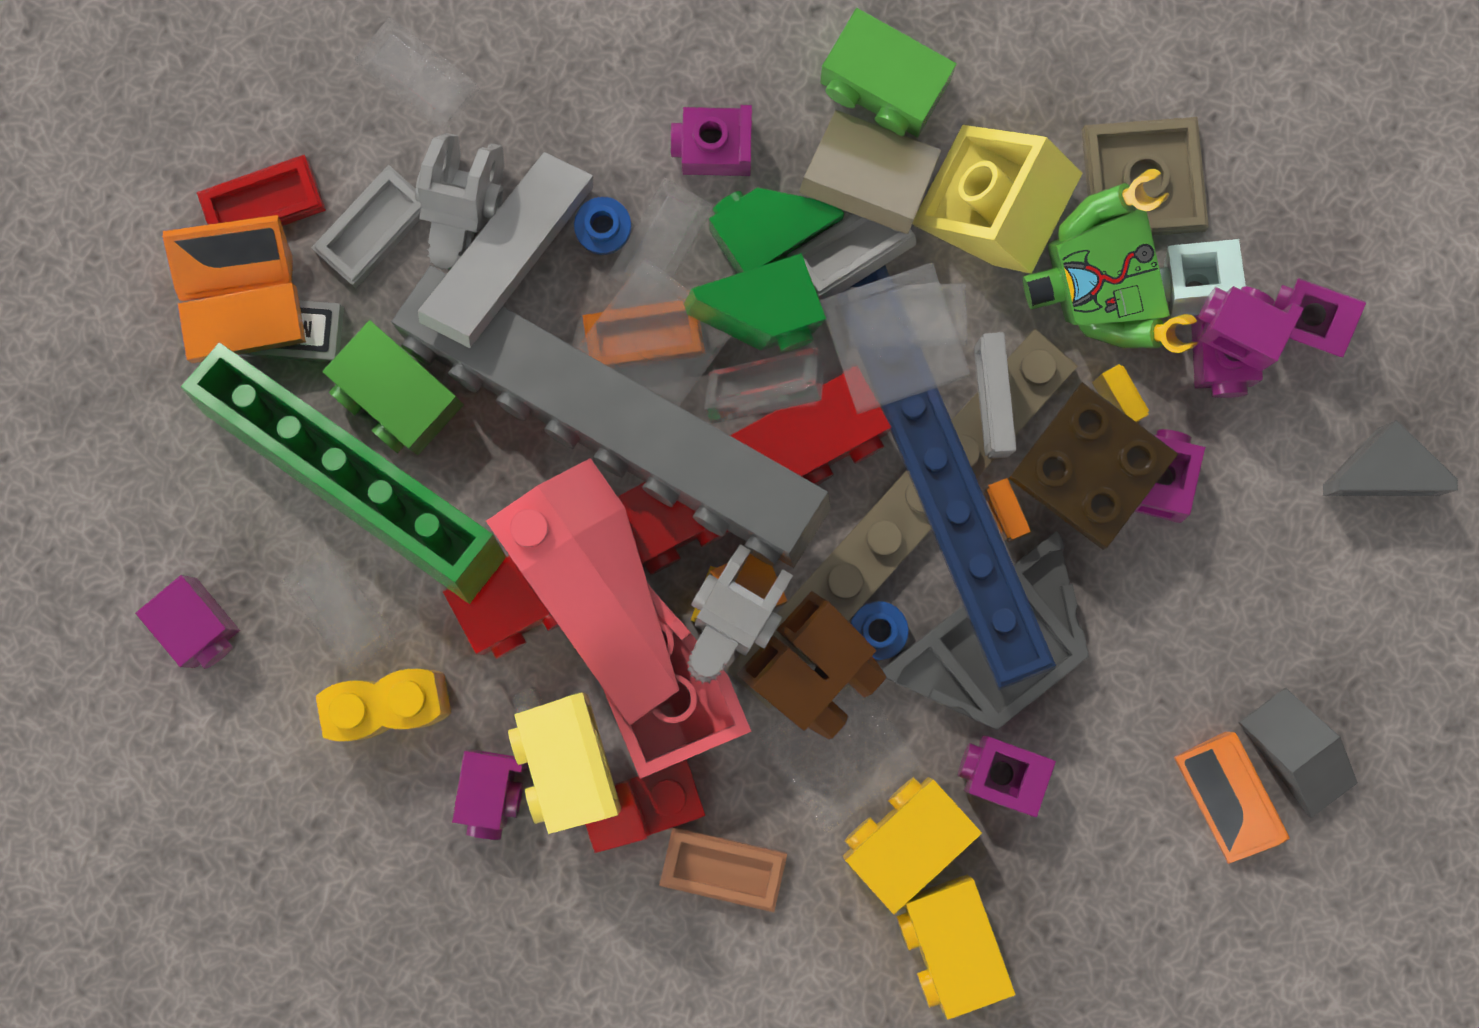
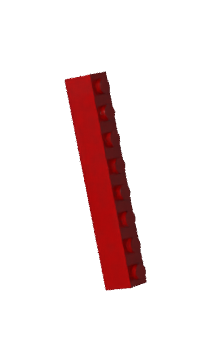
M856 366L729 436L815 485H819L834 475L830 466L850 455L854 464L882 450L885 446L880 438L888 435L891 425L859 368ZM645 482L618 496L625 506L642 566L647 568L650 575L679 561L681 557L677 549L697 539L701 547H704L723 537L709 531L695 521L693 515L696 511L681 502L676 501L673 507H670L653 498L642 488ZM727 530L724 536L730 533V531ZM510 555L505 558L470 604L449 589L443 591L474 652L478 655H485L492 651L495 659H499L524 646L527 642L523 633L542 623L547 631L559 627Z

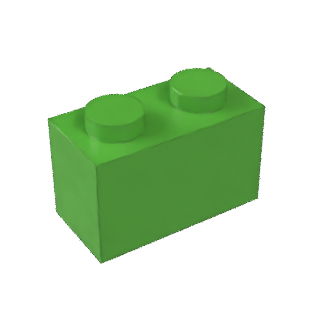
M856 7L822 65L820 83L827 86L825 89L826 94L840 105L847 108H855L856 104H859L876 114L875 121L881 127L900 136H904L907 131L918 138L951 82L957 63Z
M371 320L362 327L322 371L336 384L329 393L353 415H356L363 408L375 418L378 423L371 431L397 454L406 446L416 455H419L464 405L451 391Z

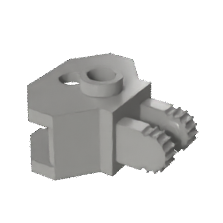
M445 133L432 139L417 178L415 200L421 204L419 219L431 222L428 240L430 248L427 249L429 251L427 257H430V263H433L435 268L439 267L440 270L446 269L447 271L451 269L474 241L475 232L484 228L501 207L503 200L501 181L505 167L502 145L491 143L488 145V148H479L470 172L458 170L461 158L458 135Z
M741 544L731 557L719 579L709 574L691 606L700 610L694 626L703 631L693 651H691L692 655L688 659L690 661L687 662L689 665L687 671H690V677L696 679L695 682L701 681L702 684L704 682L710 684L711 680L716 681V677L721 675L720 671L724 670L735 650L746 656L753 643L765 648L783 618L773 612V609L793 575L782 569L765 600L735 582L751 551Z

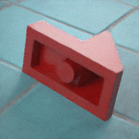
M686 759L641 779L637 776L614 784L622 809L617 816L585 825L594 853L648 839L649 835L706 816L688 760Z

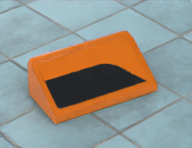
M278 215L163 231L162 237L174 289L180 301L209 298L292 283V253Z
M1225 731L1174 757L1227 863L1230 864L1262 852L1290 839L1235 732Z

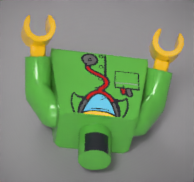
M1149 169L1133 180L1131 185L1124 183L1087 196L1060 224L1059 238L1048 243L1052 269L1023 276V288L1031 310L1060 302L1066 322L1079 325L1080 330L1086 337L1120 348H1159L1163 344L1169 351L1180 353L1194 348L1198 344V342H1181L1175 333L1178 324L1187 325L1197 322L1194 316L1183 314L1171 318L1165 323L1158 319L1168 317L1170 314L1147 211L1159 207L1167 200L1169 193H1165L1157 198L1150 197L1145 193L1143 184L1158 177L1161 174L1160 171Z

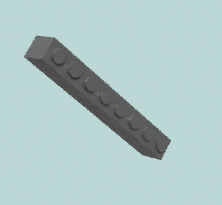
M429 266L391 321L404 338L401 347L407 353L426 365H431L434 359L451 368L448 372L449 376L472 392L478 393L481 387L491 391L498 396L496 403L516 418L525 421L530 414L547 424L544 431L562 445L574 449L576 444L580 443L596 453L593 460L610 473L623 478L628 471L645 481L642 488L661 503L673 507L675 502L679 501L696 511L693 515L694 520L709 531L719 536H724L726 531L729 530L747 541L744 547L751 550L750 554L760 561L775 566L777 561L780 560L792 568L796 566L831 510L828 491L503 306L471 348L419 323V308L447 275L437 268Z

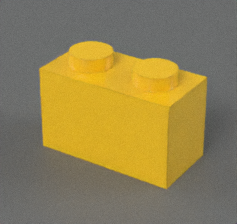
M914 777L908 780L889 798L888 802L894 807L892 811L877 824L871 817L867 818L844 840L850 847L843 855L844 860L893 914L897 913L982 834L937 782L930 777H927L921 784Z
M966 874L922 890L904 905L906 913L898 915L896 918L908 950L919 947L927 969L918 972L917 976L929 1008L940 1004L942 1012L947 1020L1016 995L973 878Z

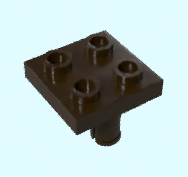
M1082 382L1008 479L1104 550L1108 548L1178 453Z

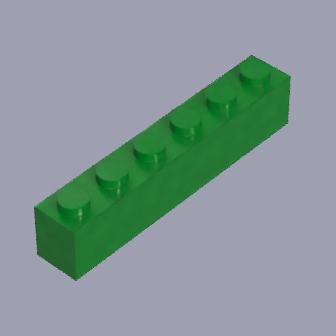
M220 342L182 384L181 388L203 414L467 603H471L505 560L506 555L494 534Z

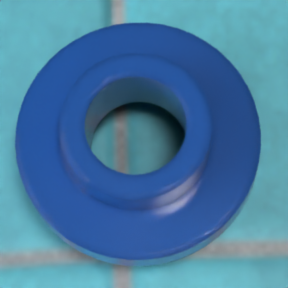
M609 197L590 199L579 208L575 216L574 231L576 237L586 250L594 254L607 255L620 250L627 243L631 234L632 225L627 209L620 202ZM599 216H607L613 221L612 228L606 233H598L592 229L593 221Z
M878 601L866 604L855 613L851 621V625L877 650L872 655L875 660H884L895 656L906 644L908 638L907 620L904 614L890 603ZM876 619L884 620L890 627V635L883 642H877L869 635V625Z

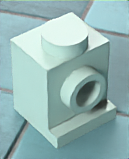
M1239 239L1168 246L1164 267L1159 268L1166 301L1169 302L1171 318L1183 314L1199 315L1205 301L1215 287L1227 292L1233 286L1239 289L1246 286ZM1191 281H1198L1203 284L1202 286L1186 287Z

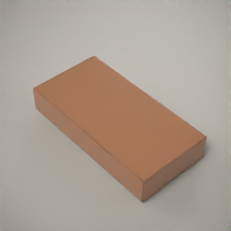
M673 827L659 886L774 912L787 853Z

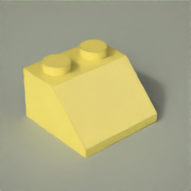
M962 125L912 224L994 266L1032 274L1083 173L1047 137Z
M581 692L514 714L518 727L508 730L517 764L521 765L528 762L534 786L526 788L525 794L535 824L545 821L548 834L614 817L620 813L622 809L588 694Z

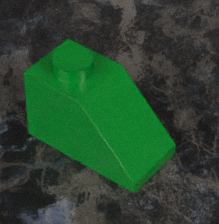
M757 187L746 195H743L741 191H736L718 202L713 208L715 215L709 218V230L738 274L788 258L787 255L843 220L844 212L840 208L816 199Z
M802 253L694 287L684 302L687 315L760 351L777 345L782 353L801 348L814 341L812 334L826 320Z

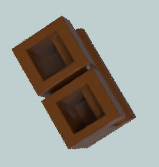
M811 591L776 631L808 658L816 668L813 670L787 645L772 635L766 647H760L737 675L803 731L810 728L830 740L843 728L849 717L832 700L847 683L858 694L866 698L872 695L885 681L886 674L872 657L877 650L829 601Z

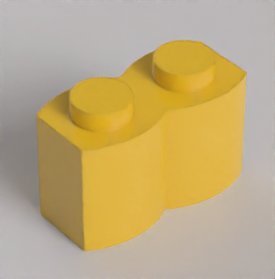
M399 670L386 675L377 682L344 681L331 685L316 695L323 738L332 741L368 739L378 736L390 728L413 729L427 727L442 721L451 714L444 673L436 670Z

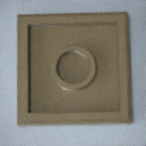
M835 110L805 173L799 193L908 234L941 149L906 136H900L886 128Z
M1198 117L1083 126L1082 140L1088 196L1126 183L1131 185L1133 180L1145 171L1156 169L1161 174L1153 180L1144 182V191L1153 198L1160 197L1165 193H1169V196L1159 207L1147 211L1152 236L1205 232L1209 228Z

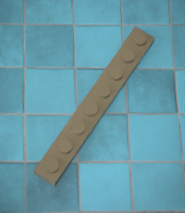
M1036 328L1007 358L1015 436L1078 367ZM978 392L952 419L976 479L994 460L988 459L984 452ZM907 470L779 610L777 614L783 618L777 628L811 591L829 601L849 621L927 535L931 527ZM774 631L773 636L787 645L807 665H810L811 661L791 645L779 632ZM753 643L747 655L740 654L726 671L770 709L773 705L737 675L741 668L761 647Z

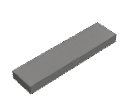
M544 152L419 308V323L471 348L593 189V175Z

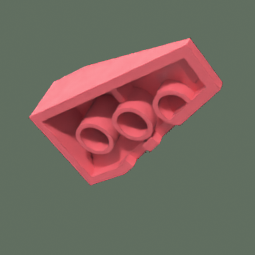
M591 458L537 485L486 521L629 726L679 691L625 506Z
M649 584V590L679 691L629 726L604 690L640 779L752 732L730 678L724 670L720 671L721 675L716 677V681L711 680L710 684L708 682L702 684L701 681L695 682L696 679L690 677L691 673L687 671L689 668L687 662L690 661L688 659L692 655L691 651H693L697 640Z

